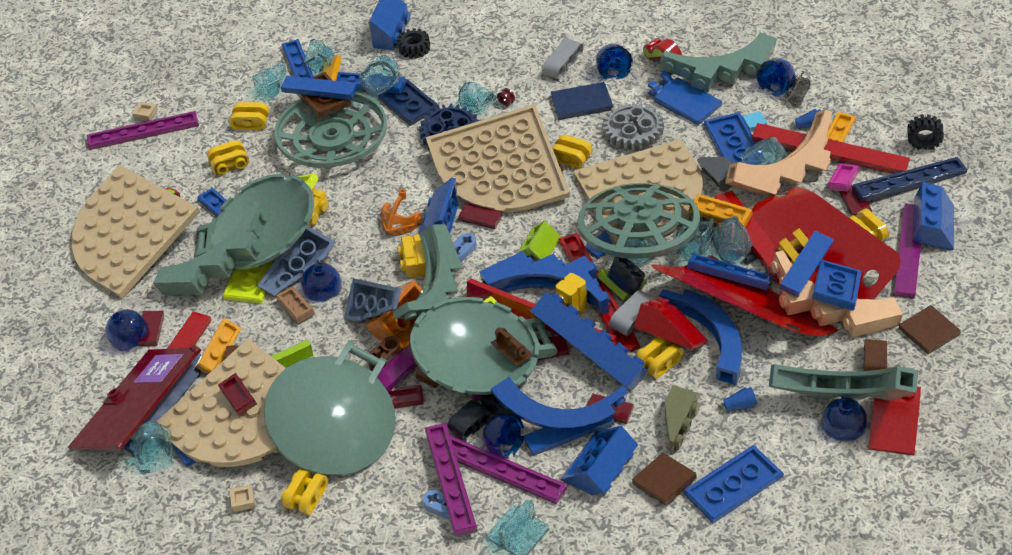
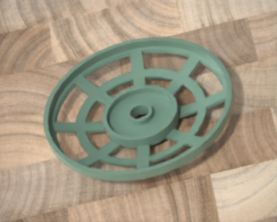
M355 92L351 101L363 104V107L358 112L341 109L330 114L329 118L316 123L314 121L317 119L315 114L308 116L302 111V109L308 106L300 99L280 115L274 130L275 141L282 154L298 164L317 168L342 166L362 159L379 146L387 131L386 114L374 99ZM370 108L379 116L381 125L371 128L369 121L364 117ZM295 114L302 120L295 128L293 134L282 132L285 124ZM337 114L351 116L352 118L348 121L337 117ZM360 121L364 125L365 130L354 132L353 125ZM306 125L311 127L309 135H300ZM381 131L374 143L368 148H363L368 143L371 134ZM365 136L359 146L351 144L354 138ZM282 139L293 140L294 146L299 153L292 155L285 150ZM299 141H309L312 147L304 150ZM343 149L350 150V152L335 156L336 151H340ZM317 151L328 152L327 157L312 154ZM308 157V158H310V159L319 160V161H310V160H305V159H302V158Z
M653 183L623 184L603 190L590 198L582 206L578 216L579 232L590 246L605 254L622 258H651L673 252L691 241L700 226L699 209L688 195L672 187ZM629 192H645L643 195L629 194ZM656 193L667 199L657 200L652 195ZM619 195L623 198L617 203L608 202ZM606 197V198L603 199L600 203H595V202H597L598 200H600V199ZM680 204H689L694 212L692 222L681 217ZM674 205L675 214L663 211V206ZM603 208L614 209V214L603 218L602 210ZM596 209L597 222L587 228L584 222V214L587 210ZM662 218L670 220L664 226L657 228L656 225ZM616 221L623 229L614 228L609 223ZM677 223L688 228L682 235L669 242H666L662 236L663 233L671 230ZM602 227L607 232L619 236L616 245H612L598 239L592 233ZM649 229V231L631 232V230ZM654 237L658 244L643 248L624 247L628 238L642 239Z

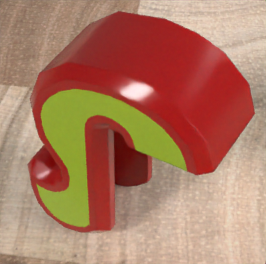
M655 38L643 47L644 55L650 60L662 58L664 51L682 55L679 46L668 38L663 41L660 38Z

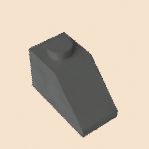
M699 157L697 159L701 169L723 192L732 187L725 184L729 165L736 163L735 161L731 162L727 157Z

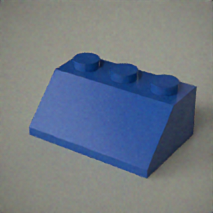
M402 0L378 1L369 20L373 48L393 51L395 46L398 45L397 38L399 34L401 35V32H405V24L410 21V12H408L407 4Z
M455 178L449 179L434 190L432 198L428 200V211L424 213V224L420 226L419 233L431 225L446 224L450 234L459 206Z
M922 182L914 197L913 241L946 250H953L954 204L942 186Z
M622 425L595 432L560 480L591 495L604 494L611 488L613 479L622 472L623 465L633 457V451L638 444Z

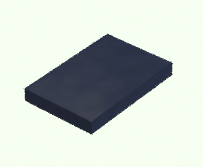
M406 79V84L400 94L382 92L378 95V99L409 126L424 119V115L429 116V110L435 112V107L440 109L436 102L408 79Z
M605 82L551 91V98L558 120L611 111V108H613Z

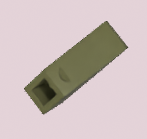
M675 385L672 386L665 399V420L670 454H674L676 448L682 446L684 440L683 433L690 430L692 424L691 417L692 415H697L700 408V403L697 402V392Z

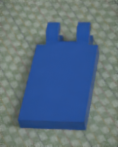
M666 71L660 74V78L663 80L659 84L653 80L648 83V87L651 88L648 94L654 97L655 103L697 125H700L722 106L721 100L701 89L691 86V84L678 77L673 80L672 76Z

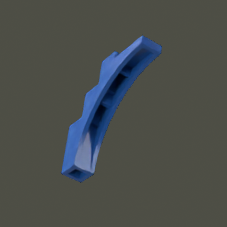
M521 251L479 271L482 283L504 292L534 287L556 289V285L561 280H564L569 273H574L586 281L587 302L593 305L601 315L609 312L608 303L610 298L606 291L602 292L596 279L597 267L586 256L565 265L563 260H558L554 253L534 262L531 257H527Z

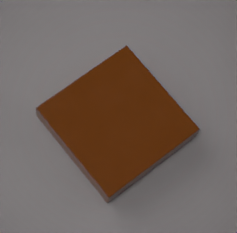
M932 305L900 323L898 328L928 355L961 334V330Z
M661 453L632 479V483L664 505H667L697 479V475L693 470L665 453Z

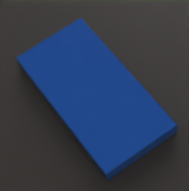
M740 112L704 121V126L721 157H727L731 162L767 165V160L757 142L752 141V133Z
M752 445L686 488L684 495L714 524L783 478L784 473L755 445Z

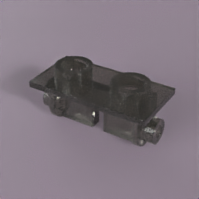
M802 71L799 77L795 75L791 81L790 86L792 88L789 87L783 97L786 100L783 105L787 102L793 107H798L802 104L811 86L810 80L802 77L804 71Z

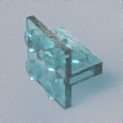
M526 499L521 506L512 505L487 533L486 538L512 555H528L549 531V525L535 517L534 503Z

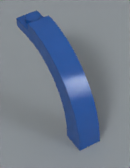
M662 289L659 297L669 300V303L675 305L684 315L701 323L717 341L721 356L716 367V380L737 386L741 372L742 345L738 330L728 314L716 303L696 292L685 289L683 294H678Z
M507 377L490 390L496 400L516 417L535 426L553 430L581 429L600 423L615 414L611 406L614 405L616 408L626 401L625 396L629 393L623 385L592 405L576 409H559L543 405L531 399L515 385L510 377Z

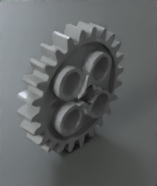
M635 102L630 106L625 103V107L618 105V109L611 108V112L606 113L607 117H603V135H606V140H610L611 145L616 143L617 148L623 145L624 150L628 147H631V150H634L635 147L641 150L643 145L648 148L649 143L655 144V139L660 140V135H663V117L660 116V112H656L655 107L649 109V104L643 107L642 103L638 106L635 105Z

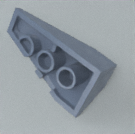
M307 226L299 239L275 259L257 287L275 297V295L281 293L322 262L336 242Z

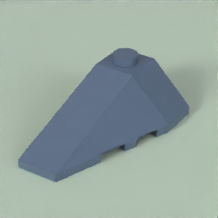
M353 278L344 319L359 322L396 310L401 288Z

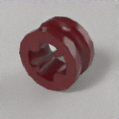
M504 88L502 92L497 94V99L501 104L508 107L515 101V95L510 89Z

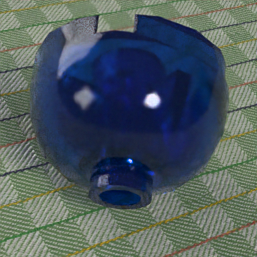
M610 43L598 51L595 64L599 74L604 79L617 77L615 79L617 80L625 78L630 73L633 59L631 53L624 46ZM608 70L618 71L619 74L616 76L609 75Z
M772 58L765 61L757 72V81L760 88L774 92L771 93L774 96H780L788 92L796 79L794 67L783 58ZM771 85H778L779 90L774 91L770 87Z
M316 263L308 267L303 273L301 280L303 294L309 300L315 302H325L333 296L336 297L342 289V279L338 270L327 263Z
M130 309L115 312L108 319L105 326L108 341L114 348L116 347L120 351L136 347L140 344L138 340L142 336L145 338L149 330L146 320L137 311Z
M842 397L833 400L826 406L823 412L822 425L824 432L838 441H853L860 438L867 427V414L864 407L858 401L851 398Z
M497 414L491 417L482 433L486 449L490 453L509 459L513 451L514 457L524 441V436H521V429H524L521 418L514 414ZM504 444L512 447L510 450H502L500 445Z

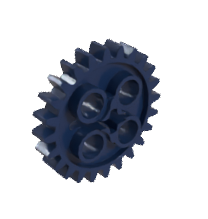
M450 103L449 107L446 108L442 104V109L435 107V112L429 110V116L424 115V120L420 121V139L423 145H427L429 150L426 137L479 120L472 110L467 111L466 106L460 109L459 104L453 107L452 103Z

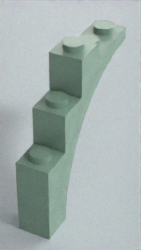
M760 32L744 48L733 53L714 57H690L664 51L660 69L691 80V86L709 92L716 79L734 85L741 72L759 78L774 52L777 38Z
M254 201L241 223L224 240L204 254L187 262L160 267L153 284L164 295L203 294L209 278H229L236 261L257 260L263 246L259 238L271 213L261 201Z
M446 224L431 225L419 233L426 261L424 285L415 301L407 302L393 311L395 319H405V321L417 318L423 312L426 313L432 309V305L452 299V295L458 292L453 277L463 267Z
M773 364L770 369L769 387L806 394V397L821 400L842 397L859 401L868 397L892 401L916 393L918 370L895 366L873 371H823Z

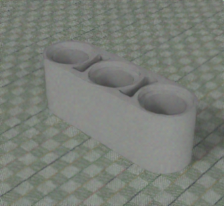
M565 38L544 62L542 74L560 80L559 78L562 75L564 76L570 69L569 66L576 62L580 54L582 55L584 44Z
M641 290L636 291L613 314L608 325L628 337L636 329L634 325L641 303L653 300L654 298Z

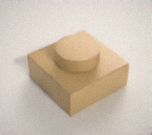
M139 102L132 115L137 120L151 121L158 108L156 104Z
M252 485L230 489L233 512L255 508Z

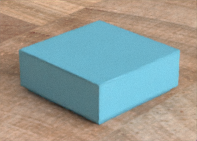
M760 111L742 116L750 132L755 130L757 123L767 125Z

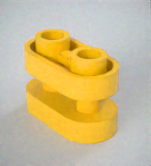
M238 102L233 106L229 125L234 130H263L266 127L269 107L261 102Z
M560 135L552 146L559 163L577 169L582 168L586 159L593 152V148L588 141L569 135Z
M238 140L212 147L207 152L208 161L216 175H223L235 169H242L249 163L242 142Z
M863 209L856 216L852 215L849 217L881 241L889 237L887 226L869 209Z
M799 228L792 233L795 239L791 242L786 238L779 242L780 247L778 250L784 251L786 256L791 259L792 265L799 256L795 248L799 245L804 248L809 241Z
M655 337L650 344L638 350L636 356L645 362L643 367L648 368V373L658 379L682 359L684 350L676 344L671 345V341Z
M299 469L298 472L293 474L288 488L282 492L281 501L283 506L295 510L297 505H299V512L311 515L327 488V476L317 473L312 478V473Z

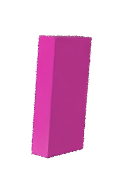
M839 164L828 182V189L848 192L859 172V166Z

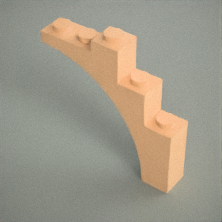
M828 110L817 112L812 127L803 142L784 159L769 165H750L740 162L730 164L725 184L769 197L776 195L779 191V181L793 185L801 183L806 173L804 169L818 173L826 171L830 165V151L824 150V147L828 141L827 133L832 123V112Z
M784 251L775 252L774 260L771 262L772 270L779 278V284H781L792 267V263ZM810 280L799 297L783 290L781 296H779L780 305L782 308H785L787 315L811 310V315L817 320L819 326L843 321L845 330L849 331L852 338L899 326L903 316L894 297L879 300L857 299L854 311L814 300L812 295L815 284Z

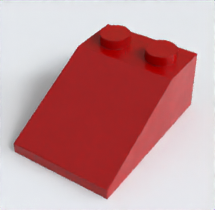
M657 297V299L641 303L634 328L689 349H695L706 344V337L675 305L670 304L669 300Z
M917 387V391L914 394L892 401L873 397L869 450L915 455L921 387Z

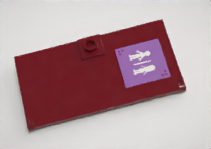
M198 346L149 349L119 386L107 394V398L102 402L103 405L70 443L68 448L70 450H113L114 452H121L138 428L195 357L198 356L201 349Z

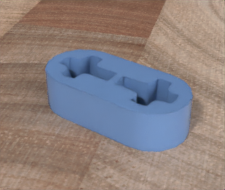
M470 233L461 235L453 242L456 252L459 254L460 262L477 247L476 237Z
M437 490L428 491L423 497L425 509L450 520L442 492ZM435 499L438 500V502H433L432 504H430V500H431V501H434Z

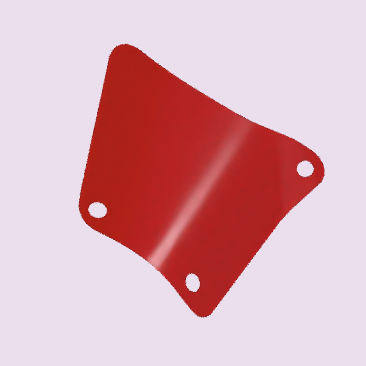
M794 187L785 190L788 191L786 195L767 197L757 202L752 208L753 218L777 249L780 247L779 242L784 238L789 242L795 239L792 233L798 228L808 240L814 231L834 239L823 260L862 271L857 299L875 300L900 267L901 260L898 252L810 190ZM799 245L795 250L800 254L803 248ZM711 255V256L708 257V258H712V259L719 260V259H717L716 257H714L713 255ZM651 265V267L789 330L815 336H825L839 331V329L831 324L819 326L817 320L808 311L787 315L785 308H782L779 302V296L781 295L769 288L767 290L688 269L687 266ZM818 268L816 269V271L810 279V281H812L814 284L816 281ZM870 270H876L879 274L877 282L872 286H865L862 281L864 275ZM786 324L797 326L801 330L792 329L786 326Z

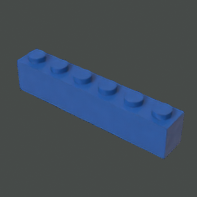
M545 291L531 312L625 387L633 390L648 372L643 367L645 362L636 355L633 358L627 354L629 350L618 342L615 345L611 342L612 336L603 329L601 332L597 331L594 328L596 324L586 317L583 320L579 317L580 311L571 304L568 307L562 303L564 299L554 292L551 295Z

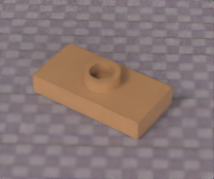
M293 286L275 295L277 302L297 324L315 315L314 309Z

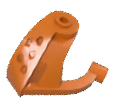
M405 189L398 191V197L393 207L390 203L386 202L381 209L382 227L390 235L399 236L414 231L423 218L420 212H414L411 216L407 217L396 214L401 201L406 199ZM395 224H402L399 227H392Z

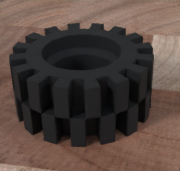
M412 28L413 31L407 29V32H401L402 35L399 34L397 38L400 54L404 55L405 58L409 56V59L413 57L417 59L419 55L423 57L424 54H428V51H430L429 34H426V31L418 29V31H416V28Z
M922 114L920 118L916 116L914 121L911 119L907 126L909 144H912L913 148L917 146V149L924 148V150H927L929 147L930 150H933L934 145L938 147L939 143H942L944 139L943 123H941V120H937L936 116L931 118V114H927V117H924V114ZM924 130H928V131H931L932 133L927 134V135H923V134H920L919 132L924 131Z

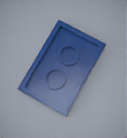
M822 260L818 267L812 299L854 311L862 271Z

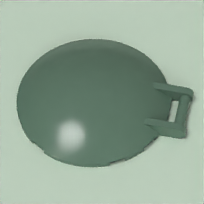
M284 174L268 175L248 183L241 188L242 192L234 198L230 196L220 207L221 212L217 218H213L210 223L197 227L196 235L198 236L194 258L204 254L224 240L241 223L254 201H261L271 213L259 238L263 246L256 261H236L233 269H250L277 258L299 239L311 220L314 210V196L311 188L300 177L292 175V177L285 176Z
M452 298L432 305V309L426 313L423 312L417 318L410 335L411 353L419 368L436 383L466 394H492L490 392L491 388L507 377H510L515 385L518 386L533 372L537 359L552 357L557 354V348L555 344H552L545 329V322L539 318L525 320L522 316L518 317L513 314L511 308L495 302V304L483 302V298ZM499 327L505 328L533 356L515 366L491 344L496 339L495 330ZM535 331L538 332L543 345H540L536 337Z
M350 340L346 343L339 357H311L286 368L276 377L265 399V427L269 438H272L278 447L277 450L285 459L298 468L313 474L346 476L358 473L359 470L374 464L384 454L394 434L395 410L393 402L385 386L378 379L387 360L382 357L379 359L358 348ZM349 353L374 365L373 372L348 359Z

